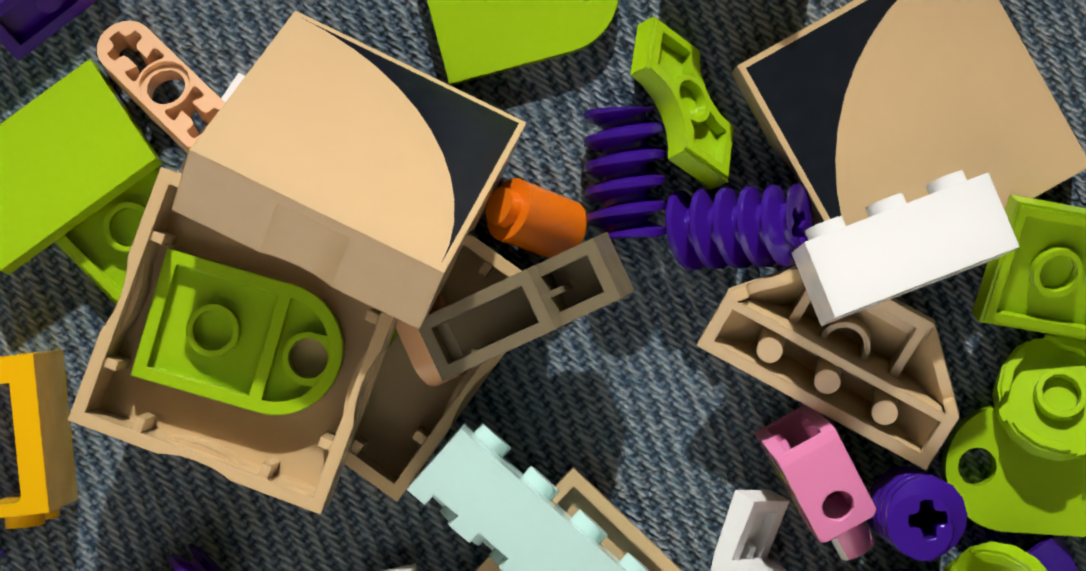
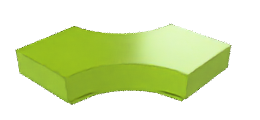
M653 16L637 26L630 75L647 91L661 115L667 135L668 159L712 190L728 182L734 127L719 113L707 92L700 69V50Z

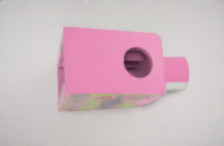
M803 405L754 432L799 515L820 543L831 540L841 560L845 561L855 559L868 552L874 546L875 540L865 521L872 518L877 513V509L836 429L818 411Z

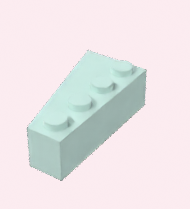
M465 422L407 488V491L424 505L433 497L443 506L440 512L449 521L448 525L467 542H473L477 546L483 542L492 550L489 556L502 571H649L629 552L619 560L601 543L608 534L581 509L571 517L556 504L553 499L560 491L532 466L524 474L504 457L511 450V447L483 422L476 430Z

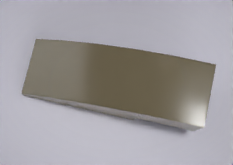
M605 232L427 315L419 332L442 381L616 302L635 290L608 232Z

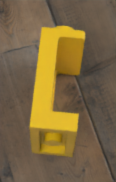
M63 350L0 356V384L9 383L20 484V493L0 499V518L5 519V529L46 524L45 520L61 516V507L78 500L71 421H68L70 411Z

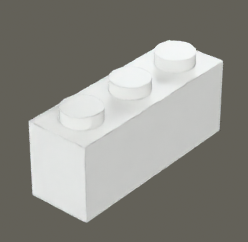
M960 170L925 185L929 193L925 197L907 203L903 193H899L866 207L865 209L869 216L867 219L846 226L843 217L838 216L805 230L808 241L801 244L791 254L820 325L824 326L993 261L1020 247L989 172L967 180L963 170Z

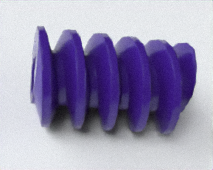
M654 107L593 108L583 113L584 122L600 127L602 130L584 138V147L602 153V157L585 163L584 172L603 179L602 183L585 190V198L603 204L602 209L587 214L586 221L589 225L603 229L604 233L608 232L610 239L653 238L667 234L665 226L648 221V215L666 208V201L648 195V189L666 183V176L647 170L648 163L665 157V150L648 145L646 138L665 131L664 124L646 119V112L654 110Z
M792 184L788 190L787 200L784 191L779 185H768L762 198L757 188L751 186L744 187L739 194V198L732 188H720L716 193L715 199L709 189H697L692 195V199L686 191L678 190L669 196L666 206L665 223L667 239L675 259L686 270H699L705 266L709 269H724L728 265L733 268H748L752 264L756 267H772L776 263L782 267L796 266L791 253L801 244L808 241L805 230L812 227V204L807 191L801 184Z
M900 466L888 470L874 481L869 491L877 513L867 520L868 525L887 543L915 560L933 562L957 545L965 531L967 511L962 496L953 485L917 467Z

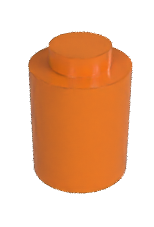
M519 178L505 181L491 194L486 205L487 227L492 237L548 259L581 244L585 236L587 227L586 212L579 202Z

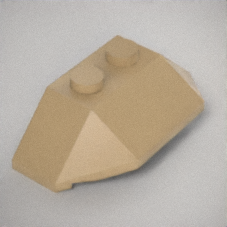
M797 266L729 288L697 343V346L925 470L959 419L958 406L937 325L933 318L894 298L821 326Z

